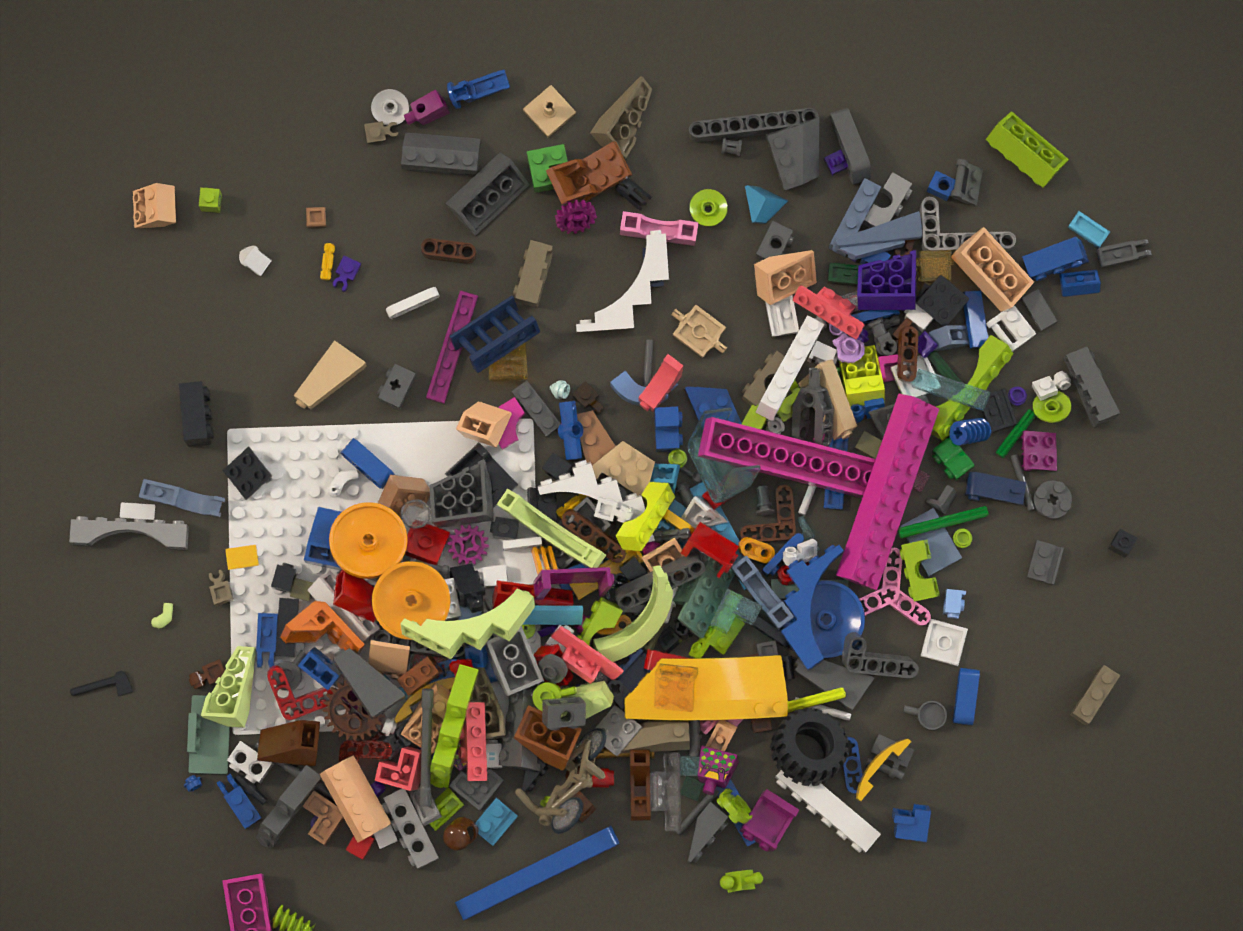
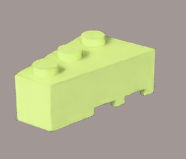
M605 681L581 684L576 687L577 694L563 697H581L586 703V719L610 707L614 699ZM567 711L563 712L561 714V717L566 716Z

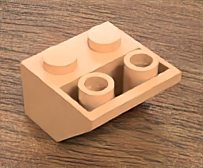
M155 183L133 191L134 228L165 227L176 223L174 186Z
M478 401L463 412L456 430L466 438L497 448L512 413Z

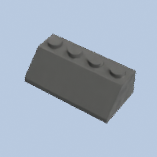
M406 132L402 148V170L475 176L478 173L481 139Z
M500 152L445 204L466 228L476 236L530 184L512 160Z

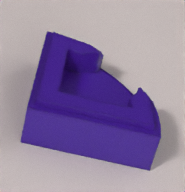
M544 625L537 632L540 637H544L554 633L559 625Z

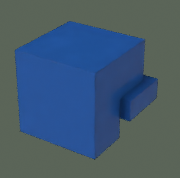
M913 804V811L893 808L892 818L895 823V838L927 842L931 815L930 807Z

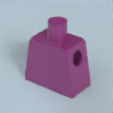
M434 90L410 104L412 111L404 114V118L408 125L416 121L425 125L450 114V111L443 96L437 90Z

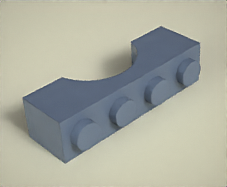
M864 178L828 249L832 250L836 240L858 233L880 192L881 186ZM840 250L836 251V253L844 257H846L847 255L846 253Z
M747 555L731 567L732 571L779 631L790 620H794L792 613L770 588Z

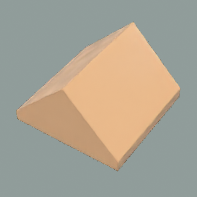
M673 538L641 558L651 572L653 571V566L661 565L662 567L683 557L680 554L682 548L678 541Z

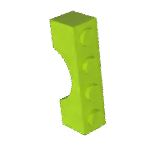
M600 597L598 601L593 603L591 608L592 614L590 618L585 619L581 635L576 637L589 645L592 636L597 631L604 628H614L623 612L618 605Z

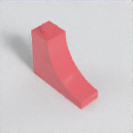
M668 354L653 379L639 396V405L646 411L651 410L654 412L655 408L660 405L682 377L683 365Z

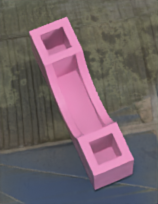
M623 211L620 235L646 239V235H650V231L661 230L662 234H666V242L695 246L698 222L685 220L660 221L645 217L642 214Z

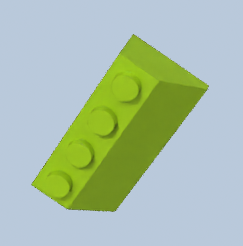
M1012 111L995 126L985 139L991 147L1000 151L1007 160L1012 161L1021 172L1026 173L1037 185L1043 188L1069 160Z

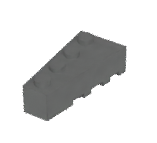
M1084 347L1065 355L1063 359L1093 428L1114 420L1120 412L1105 384L1101 370L1095 363L1093 352L1089 351L1088 347Z

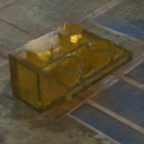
M526 342L489 366L490 381L528 379Z

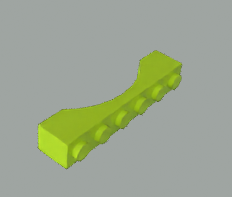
M992 335L989 336L979 349L977 368L966 387L951 400L936 406L939 408V412L931 432L933 436L944 441L950 435L949 431L952 424L956 421H961L967 411L974 406L979 396L986 391L991 381L998 376L1003 366L1010 361L1013 352L1008 344Z

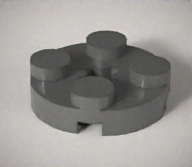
M1046 481L1042 483L1033 496L1035 510L1047 519L1063 517L1071 508L1072 495L1070 490L1060 481ZM1050 495L1057 497L1055 505L1051 502L1048 503L1047 499L1050 498Z

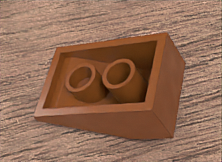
M528 705L514 739L545 763L564 771L582 729L579 727L575 729L560 727L559 730H550L542 722V711Z

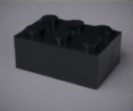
M202 381L179 383L184 441L188 447L210 445L211 439H214L213 427L209 424V420H212V411L207 404V401L211 400L210 391L207 386H204Z

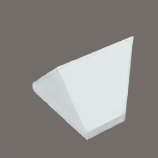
M695 496L681 519L695 529L700 522L708 527L728 522L701 496Z

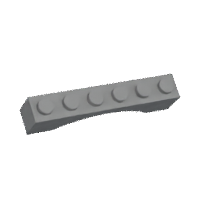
M78 516L76 520L71 519L69 542L72 545L92 546L109 535L133 532L150 536L161 542L168 549L188 550L189 526L184 524V521H173V524H168L164 520H153V523H146L144 519H134V522H126L127 519L115 518V521H107V518L96 517V520H88V517Z

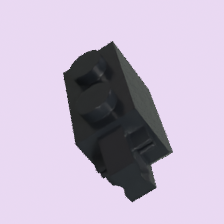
M472 563L451 567L449 579L454 578L459 606L469 607L472 613L483 611L485 587L483 584H480L478 570L475 571Z

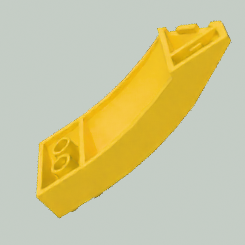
M781 655L696 659L661 658L652 671L647 673L632 693H629L624 699L625 719L729 720L788 716L787 691Z

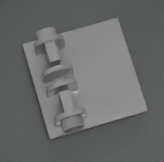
M614 705L596 728H601L606 732L604 747L615 756H618L640 731L642 726L633 719H625V713ZM596 732L591 736L601 744L602 733Z

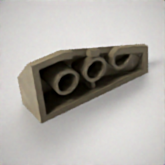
M649 720L639 724L642 726L640 731L620 754L630 753V750H650V752L690 750L688 720Z

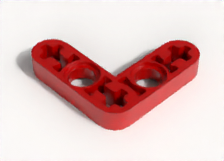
M272 666L267 672L268 681L285 719L294 720L328 706L323 703V701H326L325 698L320 699L321 704L317 705L315 695H318L319 699L324 696V692L333 694L331 689L327 690L322 687L295 698L283 668ZM273 671L281 672L279 675L281 684L277 685L276 678H271ZM286 688L289 694L287 697L281 698L277 694L278 690ZM305 699H312L314 705L311 708H305L303 706ZM296 703H300V708L302 709L301 712H299V708L293 710L292 715H290L289 712L285 713V711H287L288 706H290L291 708H296Z

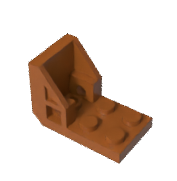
M615 141L584 159H574L546 170L561 204L568 205L569 201L574 203L575 200H578V202L585 200L587 202L632 176Z

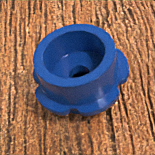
M193 775L185 780L184 787L187 788L188 792L197 790L202 786L201 777Z

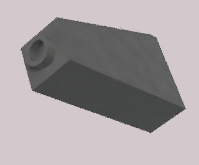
M343 648L334 654L333 663L372 720L405 698V694L352 649L349 648L345 651Z
M799 658L793 665L796 667L794 673L822 692L844 688L846 697L835 701L849 711L853 710L874 679L870 675L853 673L846 667L825 660L809 671L806 670Z

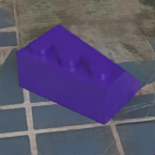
M916 250L901 257L896 255L890 260H877L858 266V310H916Z

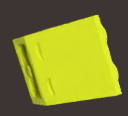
M875 345L864 346V355L855 363L839 361L841 379L844 384L843 388L850 407L854 404L864 406V401L883 398L885 404V388Z

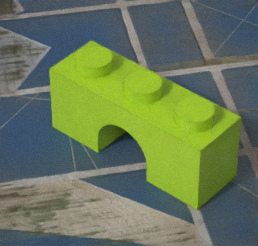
M928 540L901 545L900 556L902 560H905L906 564L904 573L906 579H909L911 587H908L910 597L915 602L940 596L936 577L924 578L919 572L920 563L931 558Z

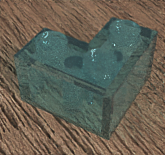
M727 589L709 626L727 634L735 617L753 625L762 605Z

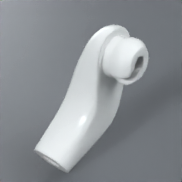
M352 469L339 472L329 485L328 493L333 497L338 496L345 483L359 478L358 470Z

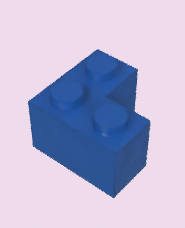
M678 407L655 408L656 452H669L679 449V446H683V435L679 434V427H682L683 423L682 412H678Z

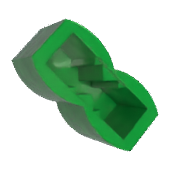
M950 436L932 450V458L938 465L942 464L944 466V473L950 480L953 478L957 481L975 466L962 448L951 441Z

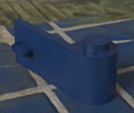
M969 472L965 495L971 501L990 498L1023 505L1026 482L979 472Z

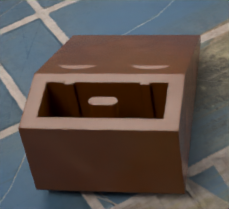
M298 720L260 730L257 761L316 766L320 722Z

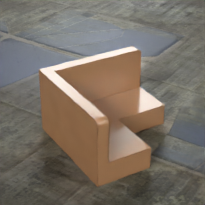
M390 475L378 504L390 508L402 520L408 506L425 508L430 497V488L422 478Z
M313 791L303 807L319 818L308 835L326 846L344 820V817L338 806Z

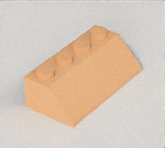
M984 227L966 240L951 256L1001 312L1012 308L1034 283Z
M354 755L320 774L357 842L392 824Z

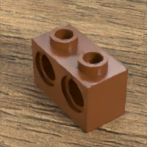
M427 656L399 677L397 681L407 695H413L442 674L443 670L433 656Z

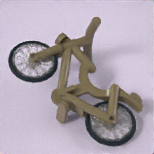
M595 728L589 731L579 741L578 745L575 744L565 766L570 771L569 777L563 785H556L545 807H538L522 789L518 788L515 791L527 808L540 817L539 823L544 826L551 824L552 830L555 833L567 832L581 817L583 802L580 798L573 796L582 788L592 787L593 775L600 780L605 778V773L595 765V758L606 743V732L603 729ZM580 765L579 774H577L578 766Z

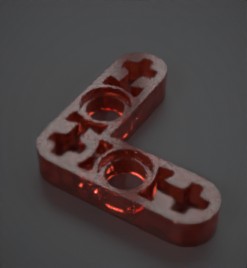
M347 740L340 746L339 762L353 755L358 764L359 759H387L392 753V747L388 742ZM368 745L369 752L364 755L363 747ZM348 748H356V751L348 752ZM376 748H384V752H376Z

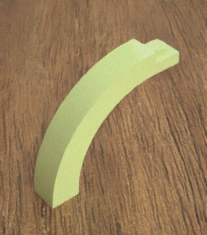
M509 489L505 491L496 504L528 529L586 567L598 568L606 556L602 551L578 538Z
M661 565L653 566L652 593L642 613L624 629L606 637L593 639V649L600 652L611 662L625 658L644 646L658 632L667 618L671 608L673 590L668 581L667 573L663 572Z

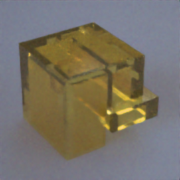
M951 250L919 251V258H916L918 281H935L940 274L948 281H951V265H954V260L951 258Z

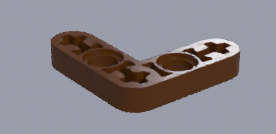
M780 485L776 489L777 523L744 526L740 532L741 539L747 537L743 535L747 529L751 533H757L756 528H760V539H757V535H752L751 538L761 542L789 541L796 534L793 491L790 486ZM782 489L789 492V495L786 496V502L790 501V504L779 505V502H783L782 495L778 494L781 493ZM782 508L790 509L791 515L788 518L780 515ZM775 527H779L778 531H783L785 527H788L789 530H792V533L788 537L785 533H779L780 538H776L777 531ZM765 528L773 530L771 538L763 536L762 531Z

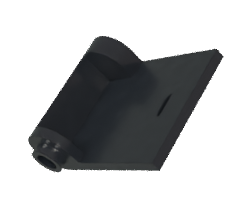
M478 442L445 475L447 477L453 476L461 472L462 469L470 468L484 459L492 484L494 508L507 489L513 491L518 486V483Z

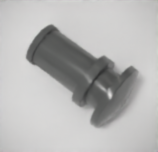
M768 486L756 488L758 496L757 508L759 509L756 512L757 516H768L775 513V510L771 509L772 503L769 499Z

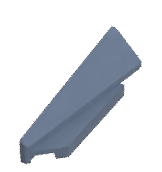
M918 211L840 238L835 241L832 250L835 252L840 250L848 254V258L856 260L903 247L905 244L904 240L920 239L923 236L920 212Z

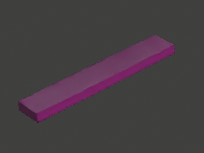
M461 290L459 292L426 396L428 400L445 404L463 348L455 350L449 336L471 322L478 300L477 295Z

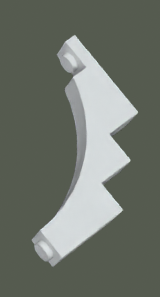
M661 230L650 231V235H646L645 257L634 283L616 302L594 313L595 323H591V319L580 320V324H576L577 332L634 328L632 305L651 304L650 281L669 280L666 234H662Z

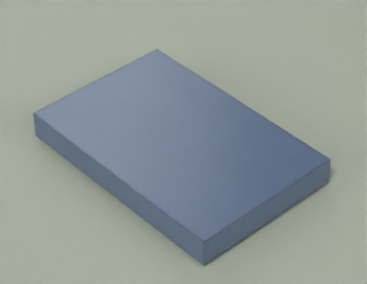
M932 508L900 527L939 518L935 509ZM945 528L906 537L909 543L928 540L931 558L920 563L928 577L962 559Z

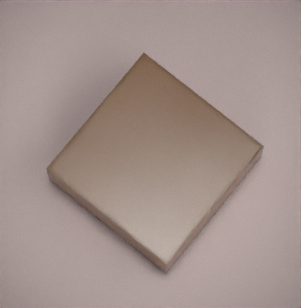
M325 207L306 208L307 228L326 227Z

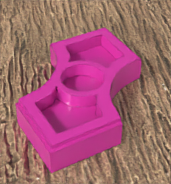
M515 397L498 407L512 413L499 441V446L502 450L518 441L516 426L518 421L525 415Z

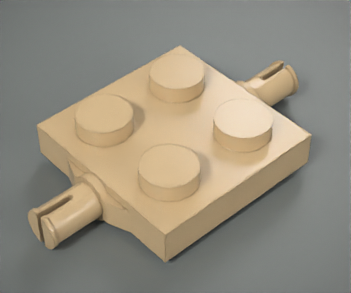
M695 305L686 315H683L677 309L671 314L680 321L678 328L672 336L703 358L713 347L722 354L728 348L719 342V338L726 327L699 306Z

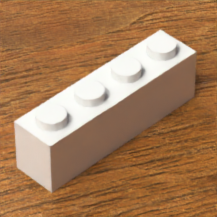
M328 571L308 589L309 593L316 601L326 602L364 644L367 643L380 630V627L375 622L373 623L333 605L336 576L331 571Z

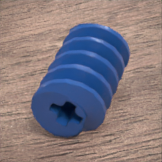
M983 418L956 421L950 427V439L955 445L986 441L991 435V426Z

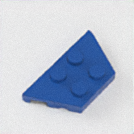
M685 387L702 431L705 420L711 417L742 424L727 389Z

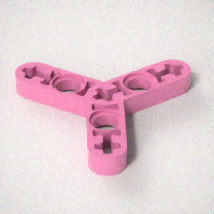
M895 547L891 548L889 555L895 552V555L899 556L894 562V566L898 565V568L887 567V564L891 565L892 561L888 557L883 572L882 589L859 598L860 602L863 601L864 607L868 610L864 614L866 616L889 605L916 625L924 626L931 619L930 612L900 591L902 559L900 550ZM890 570L897 573V579L894 581H890L886 577L887 572ZM887 590H890V592L894 591L893 599L891 600L890 597L883 600L885 603L882 604L878 594L881 593L882 597L887 594ZM870 597L876 598L878 600L877 607H869L867 600ZM902 601H909L911 603L909 611L901 609L900 604ZM915 606L918 608L916 610L917 613L926 614V621H918L919 617L915 613L913 614V617L909 615L914 610Z

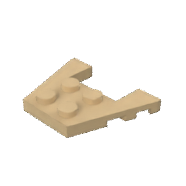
M622 441L593 464L592 468L596 480L602 472L608 477L611 476L612 479L616 478L619 484L638 496L643 493L650 482L655 462Z

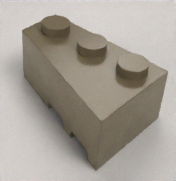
M530 240L529 248L525 250L523 260H525L524 266L520 268L518 278H520L519 285H515L513 296H516V302L538 308L553 256V246Z

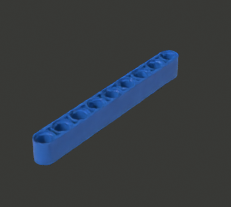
M609 826L455 902L462 919L466 920L615 847L620 842L612 826Z

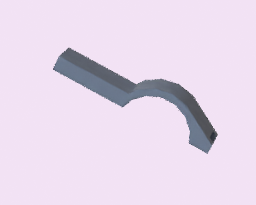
M147 479L143 480L139 493V498L215 517L221 516L219 511L222 502H225V498L202 495L180 487Z

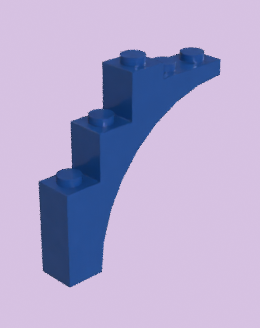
M840 545L828 547L824 551L826 554L820 558L818 555L808 562L810 564L808 566L803 560L800 562L796 560L788 566L787 574L799 591L793 590L785 596L784 604L796 621L790 620L786 623L781 633L807 671L824 660L812 633L810 619L811 601L822 574L833 561L843 554L844 550Z

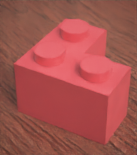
M404 747L401 749L398 763L387 760L380 761L375 781L409 791L417 790L421 780V750L413 747Z

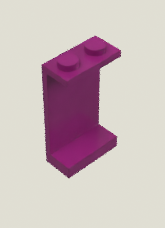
M610 567L541 570L533 581L535 600H543L550 591L551 584L598 582L599 597H604L614 584V575L610 572Z

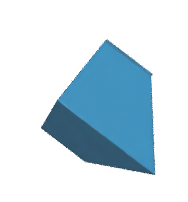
M745 186L752 223H767L788 202V200L761 187Z
M655 463L650 482L669 483L673 493H675L680 465Z

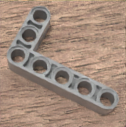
M926 197L922 201L920 206L923 235L921 247L924 253L930 255L953 254L964 243V240L969 239L976 233H940L938 201L934 197ZM931 204L933 205L934 210L928 211L925 209L924 205ZM932 222L935 228L928 229L925 223ZM989 232L1006 252L1012 250L1016 243V237L1013 233ZM1002 239H1009L1011 245L1005 246L1002 243ZM931 240L936 246L929 248L926 242ZM951 240L954 242L955 246L948 247L946 246L945 241Z

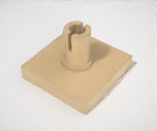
M552 85L523 108L525 114L547 138L576 114V111Z

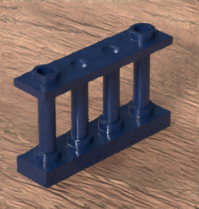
M510 296L449 336L455 350L464 347L471 354L469 359L477 373L540 333L537 321L533 316L524 320L516 312L518 307L513 296ZM509 316L518 324L511 330H508L501 322ZM493 326L503 334L494 341L486 333ZM479 336L487 345L477 351L470 341Z

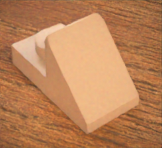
M719 720L705 747L725 751L737 727L725 720Z

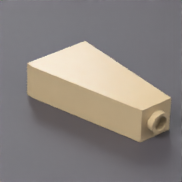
M334 340L294 394L297 400L295 403L303 409L306 407L310 410L364 370L367 366L366 362Z
M831 359L819 363L815 368L821 369L820 385L827 388L834 408L832 438L834 440L840 438L844 440L853 434L852 431L857 427L836 366ZM809 374L798 383L800 387H805L809 384Z

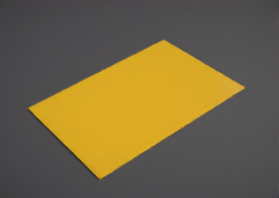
M256 545L225 549L228 570L259 565Z

